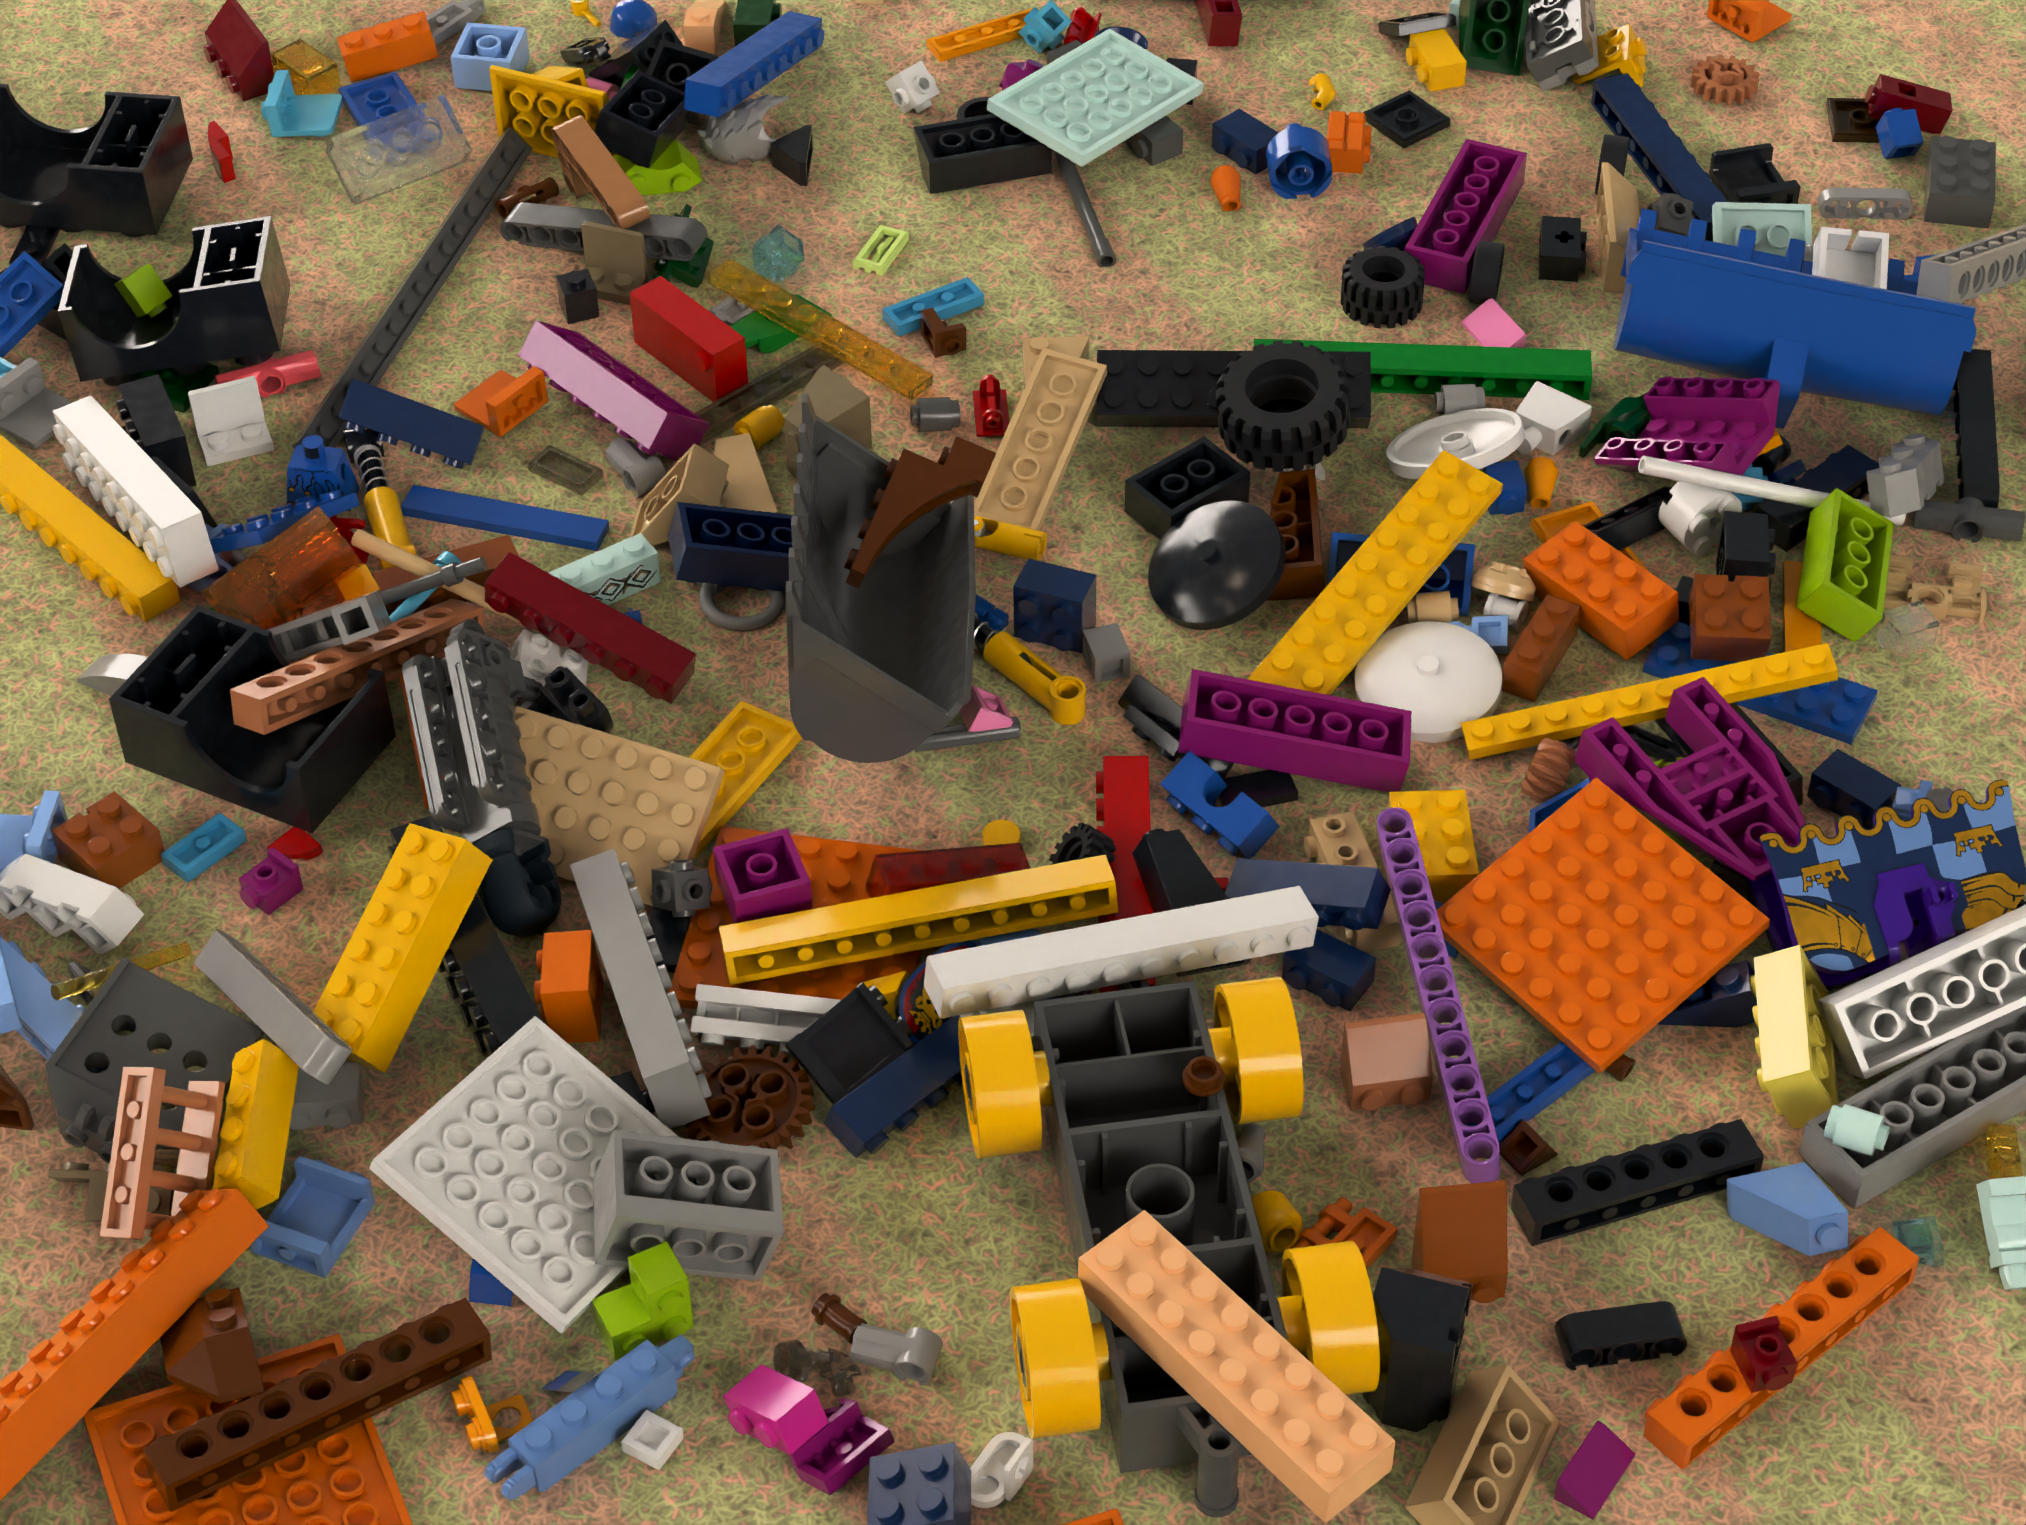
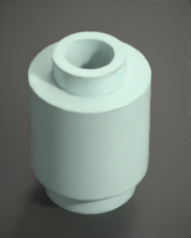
M1844 1104L1843 1107L1833 1105L1826 1122L1824 1137L1832 1139L1834 1145L1873 1156L1875 1149L1884 1150L1890 1127L1883 1125L1884 1116L1847 1104Z

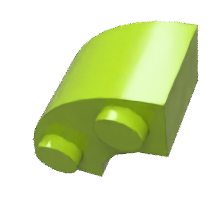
M677 140L671 143L649 169L644 166H638L632 163L631 160L618 154L613 156L641 195L650 196L685 192L703 181L698 159Z

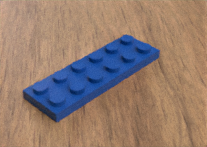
M1677 622L1659 637L1644 662L1643 672L1664 679L1742 661L1691 659L1690 625ZM1838 677L1836 681L1735 703L1747 709L1852 745L1876 700L1878 690Z

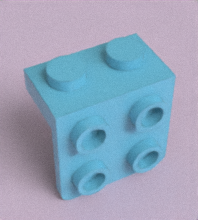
M276 70L272 83L268 85L266 101L262 102V116L264 120H268L272 137H323L334 132L343 105V98L341 94L295 95L289 70Z

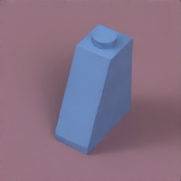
M1805 1162L1727 1179V1211L1732 1220L1807 1256L1849 1248L1848 1210Z

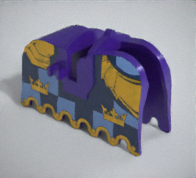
M2000 779L1990 783L1986 789V801L1984 803L1976 802L1970 792L1965 789H1957L1948 798L1949 809L1946 812L1938 810L1930 799L1919 798L1911 806L1910 820H1903L1895 809L1889 806H1882L1873 815L1874 826L1871 829L1862 827L1856 817L1844 815L1836 823V835L1833 838L1825 836L1819 826L1807 823L1798 832V845L1789 846L1782 835L1776 832L1763 833L1759 838V842L1768 859L1772 873L1755 881L1745 876L1744 878L1755 900L1757 909L1770 919L1769 928L1765 931L1773 952L1800 945L1826 989L1832 990L1842 988L1900 963V942L1904 943L1908 958H1911L2015 910L2025 893L2026 867L2014 821L2008 781Z

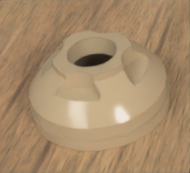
M1492 561L1491 564L1474 573L1471 586L1521 600L1534 601L1536 596V587L1527 574V569L1503 562Z

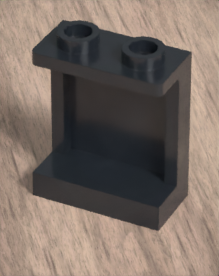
M664 20L622 43L610 54L611 58L601 62L588 75L592 78L615 84L621 89L625 75L632 64H635L641 72L646 74L660 39L679 45L683 44L668 22Z
M1771 143L1712 153L1709 176L1717 189L1722 191L1728 202L1798 204L1801 187L1796 180L1784 181L1772 163L1774 148Z
M861 982L851 993L801 1034H797L786 1043L785 1048L794 1059L798 1060L799 1065L807 1071L808 1076L832 1105H835L914 1045L910 1040V1037L914 1035L913 1031L900 1016L895 1019L891 1017L884 1008L888 1004L887 1000L874 985L867 988Z

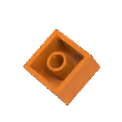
M592 930L544 933L543 949L536 952L537 971L541 974V980L534 981L536 1004L543 1005L541 1006L540 1015L544 1024L567 1043L600 1042L604 981Z

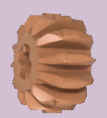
M1549 738L1542 740L1522 781V793L1539 803L1541 801L1546 802L1560 794L1574 763L1575 750L1558 740L1553 741Z

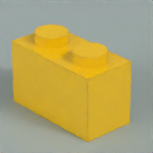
M1445 28L1410 34L1409 47L1406 48V60L1409 66L1413 65L1416 69L1420 83L1424 82L1430 92L1465 85L1467 62Z

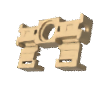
M1890 555L1884 608L1909 610V615L1946 619V615L1975 618L1978 619V623L1984 621L1987 609V594L1982 590L1980 593V579L1983 566L1950 562L1947 582H1951V586L1912 582L1911 585V582L1907 581V577H1911L1914 558ZM1929 598L1936 601L1937 604H1925L1920 599Z

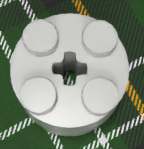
M1679 481L1669 491L1673 496L1666 505L1662 502L1659 509V520L1689 551L1701 557L1707 554L1713 545L1719 543L1724 511L1742 512V504L1730 491Z

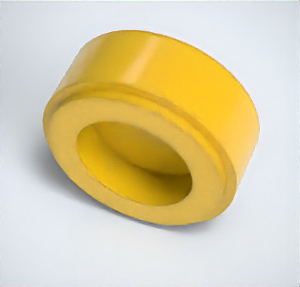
M1009 820L992 821L983 829V846L991 854L998 856L1014 853L1021 844L1020 829Z

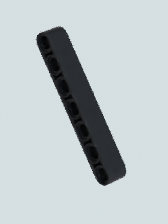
M1972 349L1971 352H1963L1953 390H1956L1955 396H1953L1954 412H1957V416L1954 418L1955 434H1958L1956 456H1960L1957 463V477L1961 479L1960 485H1958L1959 499L1964 497L1977 498L1983 502L1985 507L1998 508L2000 484L1991 350Z

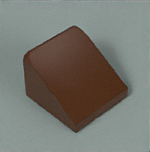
M1525 1120L1499 1144L1500 1155L1521 1176L1558 1155Z

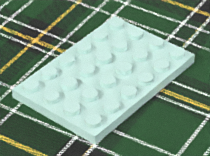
M1108 29L989 98L987 110L1082 167L1202 94L1204 83L1115 31Z

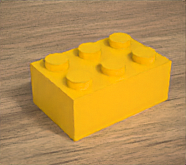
M1466 790L1389 792L1388 808H1402L1412 818L1433 900L1446 903L1479 875Z

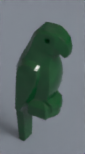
M1647 393L1636 398L1625 397L1614 405L1593 427L1580 445L1579 457L1584 458L1597 444L1606 443L1610 438L1636 439L1651 419L1644 400V396Z

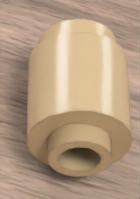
M1450 591L1416 593V597H1413L1407 604L1408 624L1426 621L1448 623L1452 622V619H1459L1458 597L1450 598Z

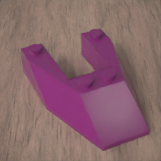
M1704 677L1673 690L1665 720L1694 753L1659 769L1613 717L1582 731L1574 761L1591 780L1597 777L1648 820L1696 851L1753 881L1772 873L1768 859L1759 842V838L1763 833L1776 832L1782 835L1789 846L1798 845V832L1806 822L1774 752Z

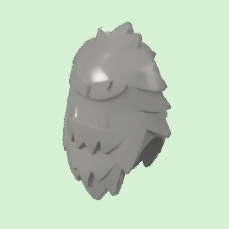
M769 94L756 99L750 98L730 109L719 118L709 116L706 120L705 130H697L701 139L700 145L725 164H734L745 159L753 163L763 159L772 153L771 143L778 139H772L767 136L763 128L762 117L769 108L788 100L789 97Z

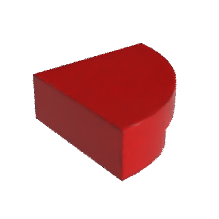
M294 826L267 846L268 850L273 847L289 859L304 858L309 860L323 853L321 845L304 830Z

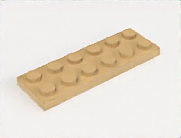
M1042 348L978 498L975 500L974 516L1040 531L1105 380L1107 365Z

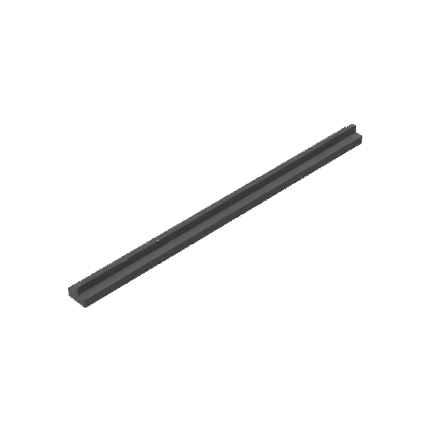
M511 127L502 133L291 447L295 449L296 446L302 445L303 439L310 435L322 437L324 447L335 448L343 437V430L348 429L344 427L346 420L338 417L352 378L376 387L495 207L496 202L501 198L533 148Z

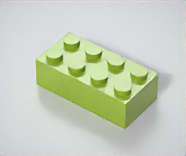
M1838 488L1831 492L1810 512L1796 608L1803 611L1807 616L1813 617L1830 627L1837 634H1841L1853 642L1858 641L1883 617L1894 523Z

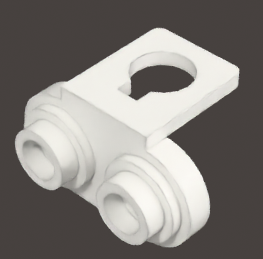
M1003 1432L990 1440L970 1468L972 1505L979 1508H991L999 1505L1004 1499L1011 1502L1034 1470L1032 1439L1025 1438L1015 1432Z

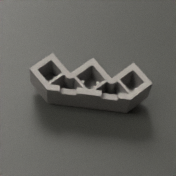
M1918 433L1907 435L1904 437L1903 442L1892 444V455L1879 458V468L1866 472L1871 509L1888 518L1922 509L1924 500L1930 499L1936 492V486H1941L1944 483L1940 441L1925 438V434Z

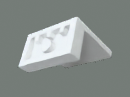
M254 376L188 392L198 441L207 467L274 451L273 442L264 418L257 380Z
M525 629L522 630L510 648V658L521 662L525 677L534 679L544 686L546 684L545 677L558 666H563L564 668L567 667L586 686L588 661L581 654L572 649L558 646L543 635L534 634ZM519 696L513 699L514 704L519 700Z

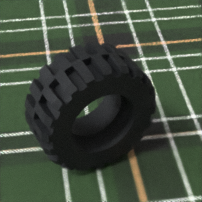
M1283 340L1273 341L1272 345L1267 346L1264 343L1253 347V351L1248 352L1245 350L1236 357V362L1231 361L1217 382L1216 404L1221 439L1224 440L1225 446L1231 453H1236L1238 459L1246 464L1252 462L1255 468L1265 470L1266 467L1273 468L1274 472H1284V469L1293 468V471L1303 470L1304 465L1311 464V466H1314L1323 460L1322 457L1324 455L1329 457L1337 450V445H1340L1347 436V429L1350 426V403L1346 373L1338 363L1336 364V360L1327 352L1322 354V350L1316 346L1310 345L1306 347L1299 341L1285 344ZM1279 399H1294L1308 404L1299 410L1289 413H1271L1259 409L1262 405Z

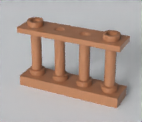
M123 1067L99 1237L143 1240L144 1229L153 1230L166 1219L171 1220L181 1210L179 1204L188 1194L198 1189L211 1190L225 1082L189 1081L188 1090L164 1085L165 1069L155 1067ZM162 1102L185 1107L182 1132L158 1127ZM156 1144L180 1149L176 1174L152 1170ZM150 1187L174 1191L171 1216L147 1212Z

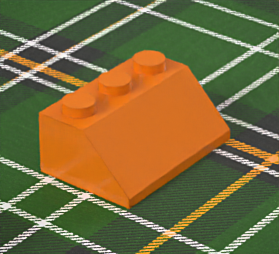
M424 11L337 37L351 82L372 78L439 57Z

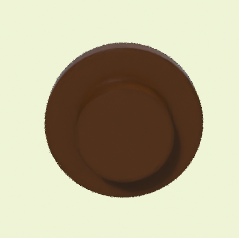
M1200 1056L1192 1059L1185 1067L1182 1081L1184 1087L1190 1093L1197 1096H1211L1223 1088L1225 1074L1215 1059Z

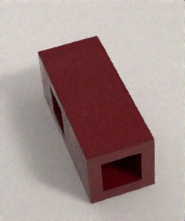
M1883 74L1879 75L1875 85L1871 84L1865 96V102L1868 103L1869 117L1881 119L1886 111L1893 108H1903V110L1915 109L1920 130L1932 134H1941L1953 111L1951 94L1949 92Z

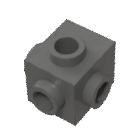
M1663 193L1654 203L1651 202L1647 208L1648 210L1657 211L1655 230L1687 236L1692 218L1695 219V216L1692 214L1694 201L1684 199L1675 193Z
M693 860L670 861V866L651 869L653 907L672 911L673 917H691L696 915V909L710 908L712 882L708 869L693 866Z

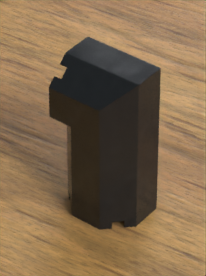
M1381 1267L1373 1294L1380 1350L1379 1383L1375 1391L1364 1392L1363 1398L1368 1405H1372L1376 1411V1416L1382 1424L1419 1432L1427 1428L1428 1424L1436 1420L1440 1422L1448 1417L1456 1390L1461 1346L1465 1330L1463 1327L1465 1316L1467 1317L1469 1312L1473 1283L1415 1269Z

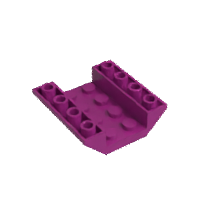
M1666 376L1659 378L1644 396L1652 419L1637 439L1610 438L1595 456L1594 461L1597 465L1619 471L1639 472L1638 466L1641 457L1648 456L1742 476L1774 435L1780 391L1779 381L1763 380L1761 378L1732 379L1729 377L1707 379L1702 377L1673 378Z

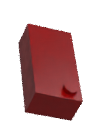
M662 276L629 292L634 341L637 345L716 405L749 388L745 337Z

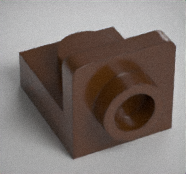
M934 308L921 310V336L935 358L954 355L966 350V327L963 323L947 326L946 321L939 318Z

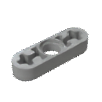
M1834 187L1824 190L1818 197L1819 210L1823 218L1860 219V217H1869L1870 219L1906 220L1912 215L1914 209L1911 195L1904 189ZM1863 200L1874 202V205L1868 209H1859L1857 207ZM1833 201H1838L1835 203V206L1829 207ZM1901 202L1899 208H1893L1896 207L1897 203Z

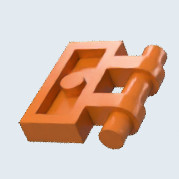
M1340 1197L1334 1204H1328L1319 1213V1220L1311 1228H1305L1299 1234L1297 1243L1291 1249L1354 1241L1361 1252L1367 1270L1395 1241L1398 1228L1365 1207L1354 1217L1348 1214L1353 1208L1351 1202L1344 1197ZM1332 1230L1335 1232L1340 1231L1332 1240L1326 1238Z

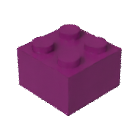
M788 828L713 847L716 880L734 924L813 909L811 882Z

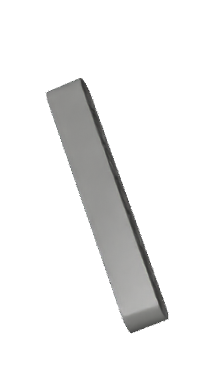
M216 929L194 961L195 965L301 1069L320 1082L329 1085L353 1049L243 944L227 933Z

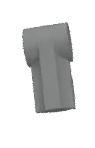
M622 436L612 440L609 448L605 450L606 460L622 475L626 488L628 490L632 489L637 494L634 496L635 498L650 492L667 474L663 464L656 456L648 458L631 440H626Z
M861 1323L860 1326H857L854 1333L850 1356L851 1361L891 1370L902 1381H906L909 1378L919 1381L918 1385H926L930 1381L943 1342L936 1333L925 1328H910L907 1333H902Z

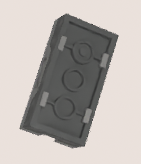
M1530 0L1525 33L1526 65L1542 91L1563 85L1567 78L1575 73L1586 75L1599 67L1595 0Z

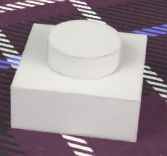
M646 1410L621 1441L622 1451L660 1470L684 1439L683 1428Z

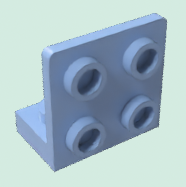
M45 790L40 805L34 807L33 815L0 814V873L9 863L24 854H29L53 864L55 863L58 853L51 830L68 820L60 791Z

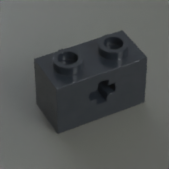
M1542 216L1539 237L1538 280L1578 282L1579 271H1585L1587 252L1585 251L1587 232L1581 231V218Z

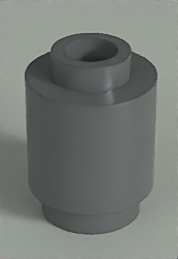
M950 397L917 398L916 405L910 406L911 425H917L918 432L951 431L952 427L960 426L959 401L951 400Z

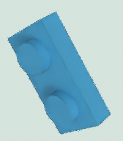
M218 813L161 854L163 865L189 883L247 841L245 830L222 813Z

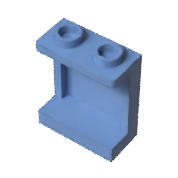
M298 1156L294 1162L295 1180L269 1218L265 1220L269 1227L250 1247L252 1253L326 1278L375 1204L371 1181L360 1173L346 1172L332 1167L322 1160H311Z

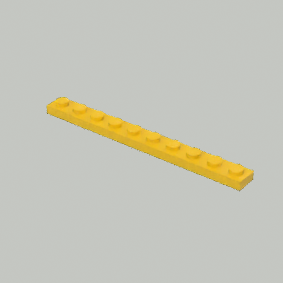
M1825 643L1462 722L1461 730L1469 759L1473 760L1537 746L1545 738L1560 741L1581 736L1583 730L1612 717L1621 727L1665 718L1673 690L1702 677L1730 704L1838 680V669L1829 645Z

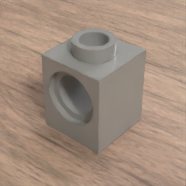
M1118 623L1083 630L1082 654L1095 683L1130 676V650Z

